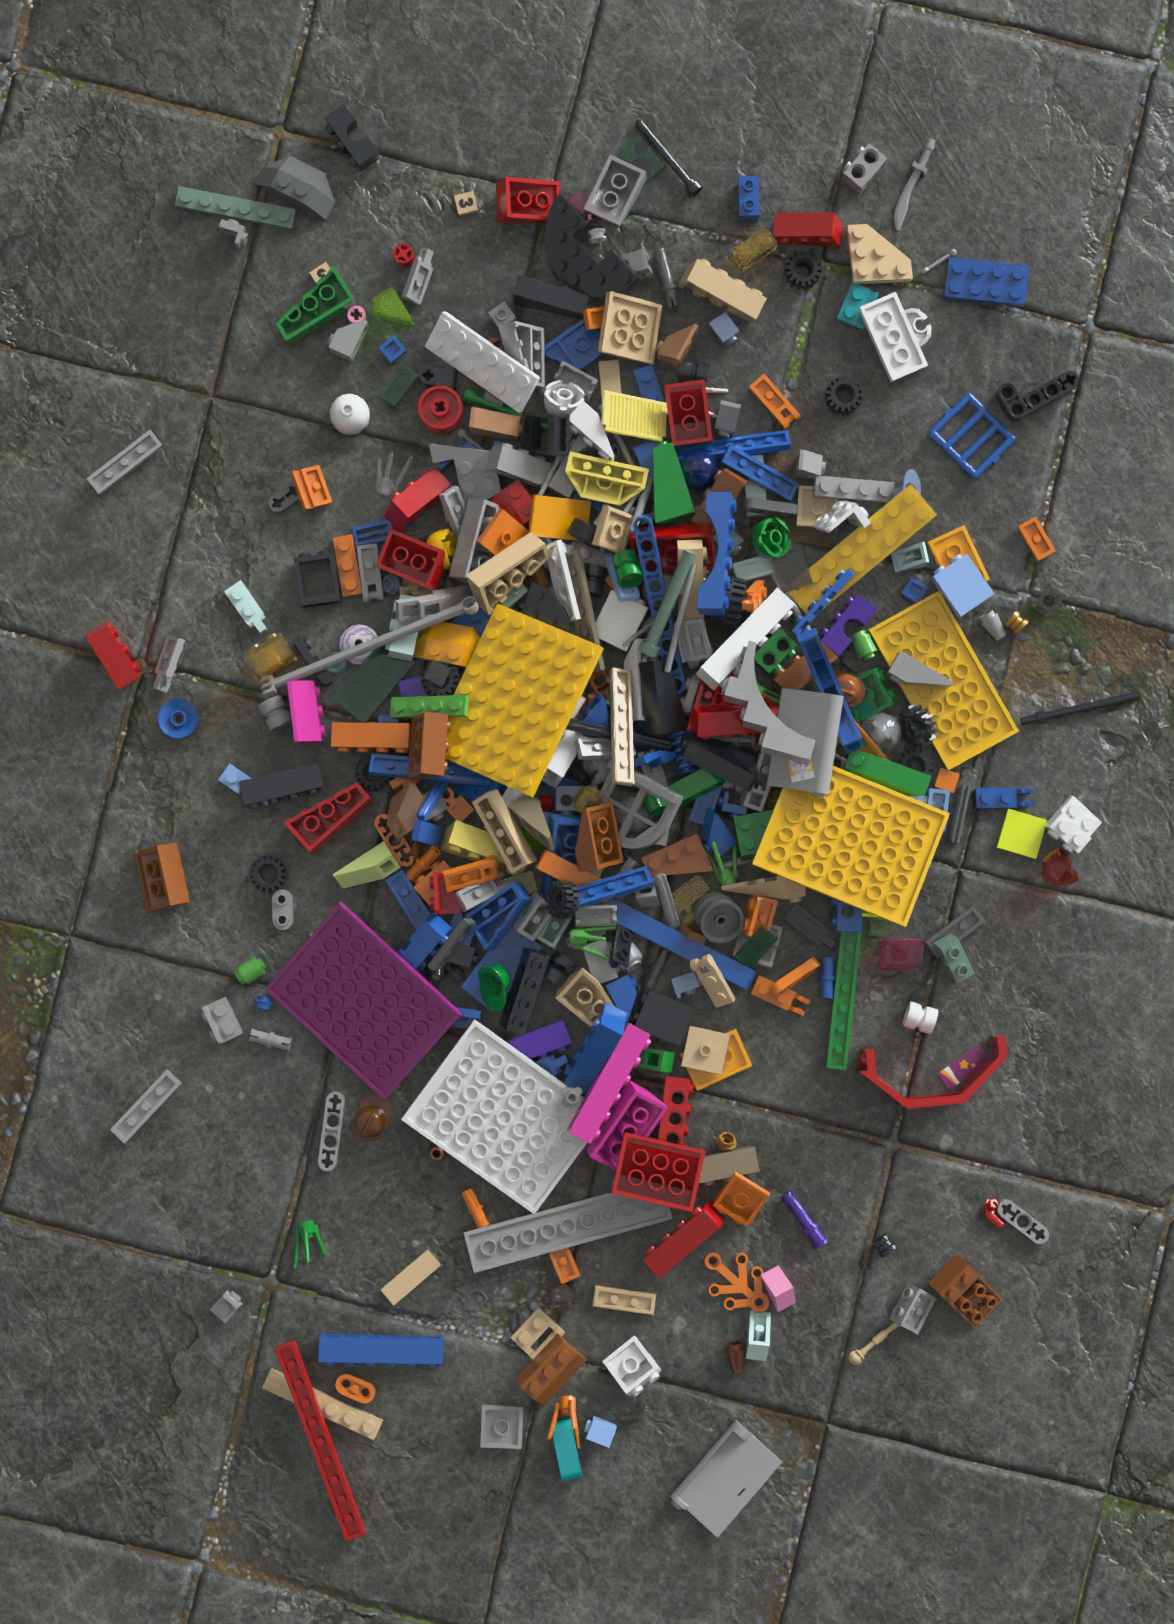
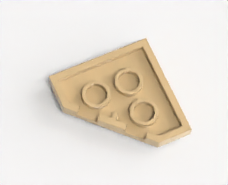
M868 224L847 225L846 232L853 285L912 281L911 260Z

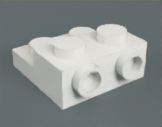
M1070 795L1044 826L1049 830L1047 833L1053 839H1059L1063 843L1062 847L1067 852L1079 854L1092 839L1090 836L1102 822L1080 801Z
M635 1335L602 1361L628 1396L632 1394L633 1396L639 1395L644 1390L642 1386L647 1382H655L660 1377L658 1373L662 1371Z

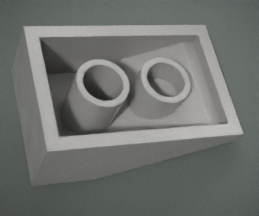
M609 155L584 210L620 227L647 179L646 171Z

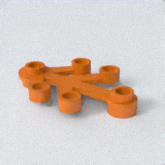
M711 1252L705 1257L707 1268L711 1270L716 1269L733 1284H710L708 1291L711 1296L743 1293L748 1299L735 1300L732 1297H727L723 1302L724 1307L727 1310L750 1307L757 1313L767 1310L769 1299L762 1292V1278L760 1275H753L755 1269H759L762 1274L763 1270L761 1267L754 1266L751 1269V1275L754 1278L753 1292L747 1286L746 1263L748 1262V1257L745 1253L740 1252L735 1257L738 1264L739 1278L721 1263V1258L717 1253ZM740 1255L746 1258L742 1263L738 1261ZM711 1257L717 1259L715 1264L709 1263ZM713 1286L718 1287L717 1293L711 1292ZM758 1298L763 1301L759 1306L755 1304V1300ZM728 1300L734 1302L732 1307L726 1306Z

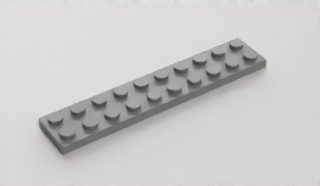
M610 1192L466 1231L464 1236L473 1271L476 1273L673 1218L670 1207L617 1196Z

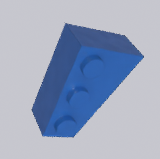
M512 882L467 913L465 918H472L476 922L472 929L485 950H495L532 899L521 882Z
M433 912L419 926L406 945L399 950L398 954L416 971L418 969L422 971L429 963L428 957L432 959L440 950L437 946L439 944L442 946L449 938L447 934L452 927Z

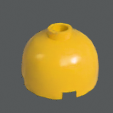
M450 529L435 531L426 541L427 544L445 551L444 570L451 569L457 546L456 538L453 535L454 532H449Z

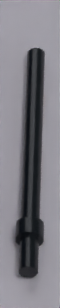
M1133 692L1044 712V710L1038 711L1034 715L1021 717L1020 722L1021 725L1035 722L1037 724L1045 723L1053 718L1139 700L1140 694L1139 692Z

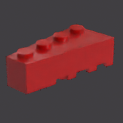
M767 695L762 696L772 713L778 717L776 705ZM726 702L725 706L715 703L693 707V731L699 738L709 739L711 736L730 737L734 734L749 736L751 733H764L742 727L743 720L740 719L743 706Z

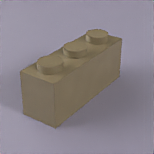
M749 1146L705 1155L699 1183L708 1186L716 1184L715 1180L719 1179L728 1182L735 1171L746 1178L756 1176L755 1172L760 1170L755 1147Z

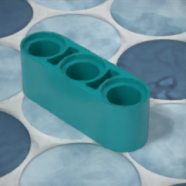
M571 1418L556 1421L552 1435L562 1482L583 1478Z

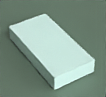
M761 556L732 564L735 578L745 579L746 582L776 572L773 559Z

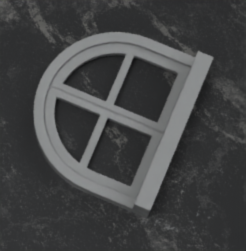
M610 759L606 767L611 770L600 791L597 803L600 805L613 802V805L628 812L618 832L621 847L630 849L649 847L658 842L668 831L684 797L634 770L633 785L640 788L631 808L624 806L611 798L617 784L612 783V759ZM647 793L667 803L658 824L638 813ZM635 817L654 827L646 836L640 838L626 837Z

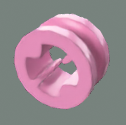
M356 305L348 310L347 315L351 324L366 320V313L362 307ZM355 311H359V314L362 315L361 318L359 317V320H355L352 314L355 315Z

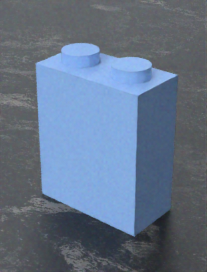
M960 554L950 560L951 565L946 568L941 566L933 572L935 576L931 578L958 619L994 595V592L968 554L963 557Z

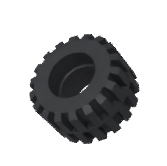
M730 577V589H726V596L729 598L728 609H725L724 615H711V625L736 629L747 586L745 579Z

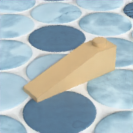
M780 876L720 887L721 891L746 895L756 894L780 900L789 899L790 903L802 901L801 897L806 896L804 886Z
M583 968L570 975L562 986L556 990V999L590 1027L599 1015L605 1002L614 1006L599 981Z

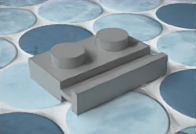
M703 617L687 619L682 622L678 638L682 663L712 656Z

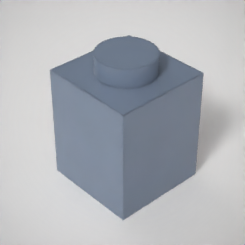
M726 312L709 323L708 329L721 347H724L726 344L730 346L738 340L739 330Z

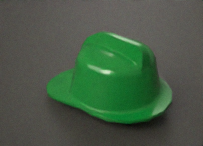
M502 964L492 967L483 966L478 971L482 999L490 1009L500 1011L506 1004L505 991L510 985V977Z

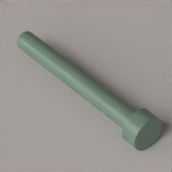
M684 549L646 640H641L638 650L648 656L656 657L659 653L660 646H658V642L696 555L694 552Z

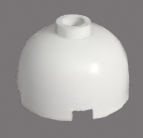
M562 380L551 382L547 385L544 393V406L547 412L571 414L584 401L583 390L572 382H569V385L562 384Z
M341 395L331 405V422L342 434H358L369 424V407L357 395Z

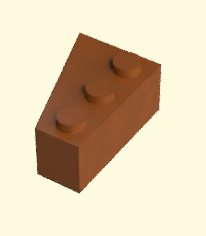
M728 468L723 469V471L719 470L713 479L715 481L713 487H708L703 494L704 501L701 505L698 504L695 507L694 517L691 521L696 524L711 523L705 512L707 492H731L733 499L738 500L743 487L750 481ZM712 524V529H713V533H714V532H716V530H715V528H714V526H713V524Z

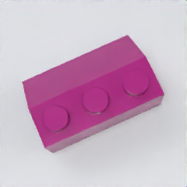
M314 680L287 681L294 742L299 746L323 743V737H326L325 725H321L320 717H324L323 707L318 703V697H321L320 686L316 685Z

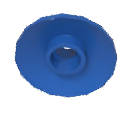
M180 698L166 702L160 709L158 716L162 731L172 738L179 739L193 733L199 719L194 705ZM178 716L183 717V721L181 723H178L176 721V718Z

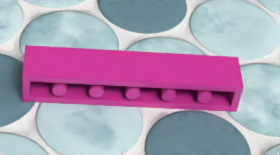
M628 1022L625 1023L623 1036L589 1088L581 1106L567 1128L569 1133L591 1144L592 1140H597L601 1132L599 1128L602 1122L606 1123L611 1114L609 1109L612 1104L616 1105L621 1096L619 1093L620 1089L628 1084L631 1078L629 1075L631 1069H635L641 1060L639 1055L642 1049L646 1050L651 1041L649 1039L650 1034Z

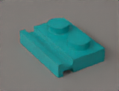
M851 284L837 321L863 331L865 323L858 308L875 301L879 293L873 292L871 289L859 284Z

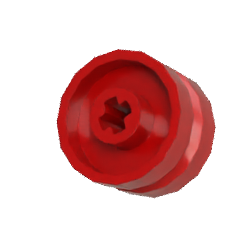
M436 385L428 388L421 395L418 402V412L424 427L428 431L436 435H447L454 432L460 426L463 420V406L459 395L453 389L447 386Z

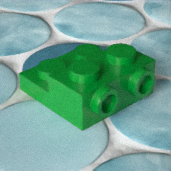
M874 668L858 677L864 683L865 696L858 705L850 707L858 723L896 704L895 699L897 695L892 687L888 688L885 682L888 679L883 670L879 671L878 668Z

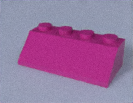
M630 1080L621 1091V1096L616 1105L612 1104L609 1109L611 1114L606 1123L602 1122L599 1128L601 1132L597 1140H592L591 1144L587 1143L584 1146L591 1158L614 1170L617 1167L625 1132L649 1137L668 1109L663 1102L647 1089Z

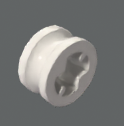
M595 228L589 230V243L595 244L606 241V236H604L605 229Z

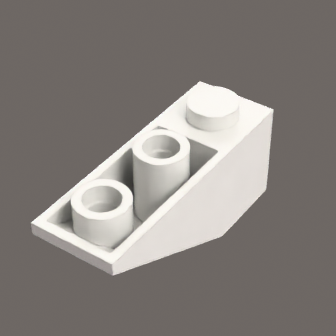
M582 401L570 414L569 429L574 434L579 433L587 446L590 448L594 446L599 451L598 455L602 459L614 461V454L604 428L601 425L598 413Z

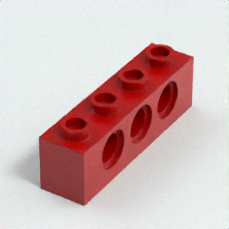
M665 1075L662 1102L668 1109L660 1119L657 1140L667 1142V1136L674 1133L678 1136V1141L675 1144L686 1146L683 1144V1136L688 1135L689 1124H685L686 1116H690L691 1104H688V1095L692 1096L694 1083H690V1078ZM676 1092L683 1095V1100L679 1104L673 1103L671 1099L672 1095ZM672 1113H678L681 1116V1120L677 1124H672L669 1121V1116Z

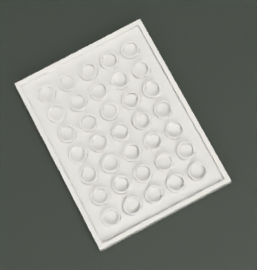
M475 1019L401 1118L406 1124L532 1213L537 1212L587 1144L586 1141L567 1131L579 1108L574 1105H569L568 1107L562 1105V1089L567 1085Z

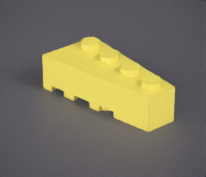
M457 820L446 828L440 851L473 861H480L489 855H495L498 860L497 868L505 870L506 873L517 875L525 870L524 868L516 873H511L489 832Z

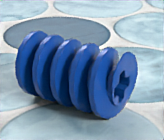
M688 731L668 736V740L674 741L671 743V748L676 749L672 752L676 753L677 758L673 760V763L679 764V766L674 768V771L681 772L679 775L700 770V768L694 767L695 764L681 757L679 743L682 737H686Z

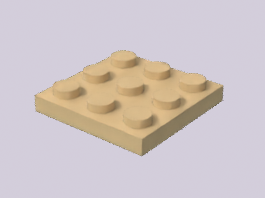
M612 291L607 292L598 352L653 365L662 305Z

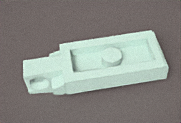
M241 580L224 591L250 628L256 626L261 634L268 630L262 622L266 618L264 612Z

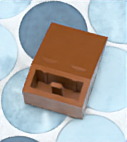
M958 1254L929 1282L974 1329L1003 1300Z

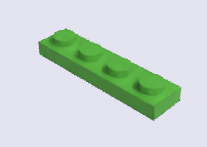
M467 695L391 697L390 717L392 719H412V717L423 712L447 714L448 718L468 717L469 697Z

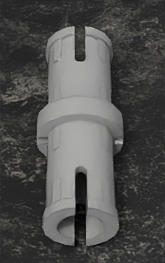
M252 1029L250 1035L253 1036L249 1038V1042H256L267 1045L268 1048L277 1047L287 1051L290 1050L291 1045L289 1044L292 1043V1038L275 1035V1032L266 1033Z

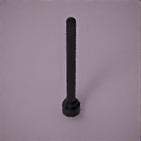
M638 119L635 123L637 128L683 181L687 194L691 198L696 196L703 189V186L699 181H695L687 175L641 119Z

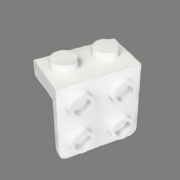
M843 500L836 502L829 513L821 515L816 520L817 523L814 527L817 530L829 533L846 518L851 524L866 528L871 522L867 518L869 514L863 507Z

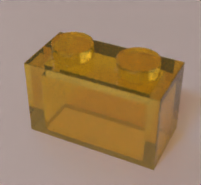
M765 226L733 248L732 257L742 271H745L776 250L778 242Z

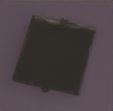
M802 550L790 554L786 553L784 556L770 561L779 589L784 594L793 590L798 591L799 588L813 583Z

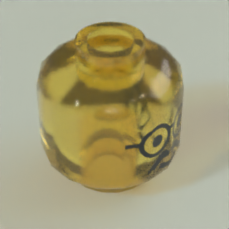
M592 785L589 788L581 787L572 800L575 805L573 808L582 814L583 809L602 804L603 799L599 796L601 791Z

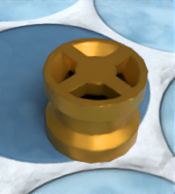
M1016 610L1005 622L1004 626L1010 628L1016 636L1029 620L1022 618L1020 612Z

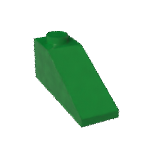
M647 1047L646 1050L642 1049L639 1055L641 1060L637 1067L672 1073L675 1052Z

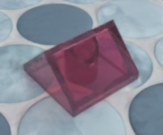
M879 938L880 970H921L924 938Z

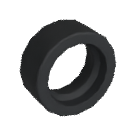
M574 518L567 533L583 544L595 550H601V547L592 545L596 528L578 518Z

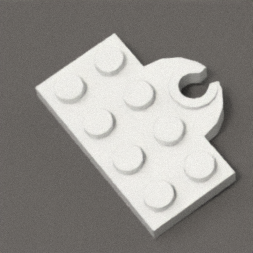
M896 292L858 308L890 382L928 366L920 347L931 337L932 328L931 325H927L922 331L916 329V321L923 322L928 318L919 311L920 309L910 308L904 310Z

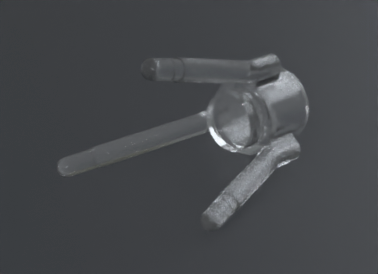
M392 452L389 454L384 477H382V458L379 457L375 486L377 488L376 492L386 496H392L393 492L396 493L414 458L413 456L409 457L395 484H393L394 480L389 478L394 454Z

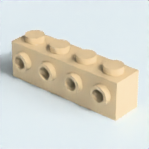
M498 789L487 792L472 802L512 874L523 870L537 861Z

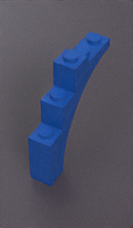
M816 628L804 630L796 637L820 693L844 696ZM844 697L838 736L846 754L865 747V744Z

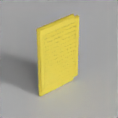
M603 390L601 425L605 426L604 431L657 442L663 441L662 437H666L667 422L665 402Z

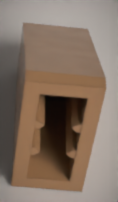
M471 407L469 422L471 436L519 441V435H522L521 417Z

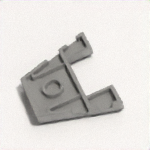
M438 444L429 445L433 463L454 459L461 494L466 507L468 499L488 500L502 491L498 473L487 470L491 451ZM444 510L446 522H449L446 512Z

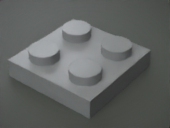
M482 1404L480 1448L522 1449L523 1406Z

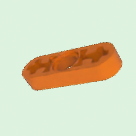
M381 814L377 816L374 822L375 827L397 862L404 867L411 866L415 861V854L405 838H401L398 846H392L389 843V839L394 834L390 832L385 837L386 829L379 827L381 824L380 819L387 820L388 815ZM404 844L406 845V848H403L404 852L411 854L409 857L410 862L408 863L401 861L403 856L400 851L397 854L395 853V850L400 849Z
M813 957L775 982L768 990L776 998L814 973L821 965Z

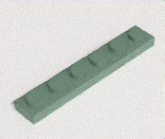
M181 186L178 187L175 201L176 208L292 231L297 212L293 208Z

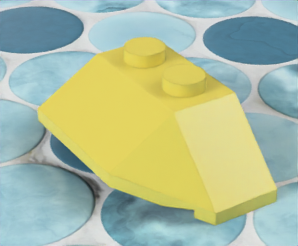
M570 452L565 472L581 498L622 506L645 490L649 469Z

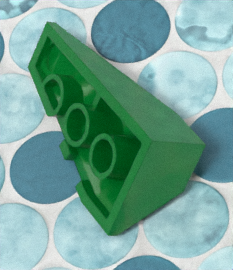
M859 750L849 753L844 769L847 772L906 796H925L931 780L930 775Z

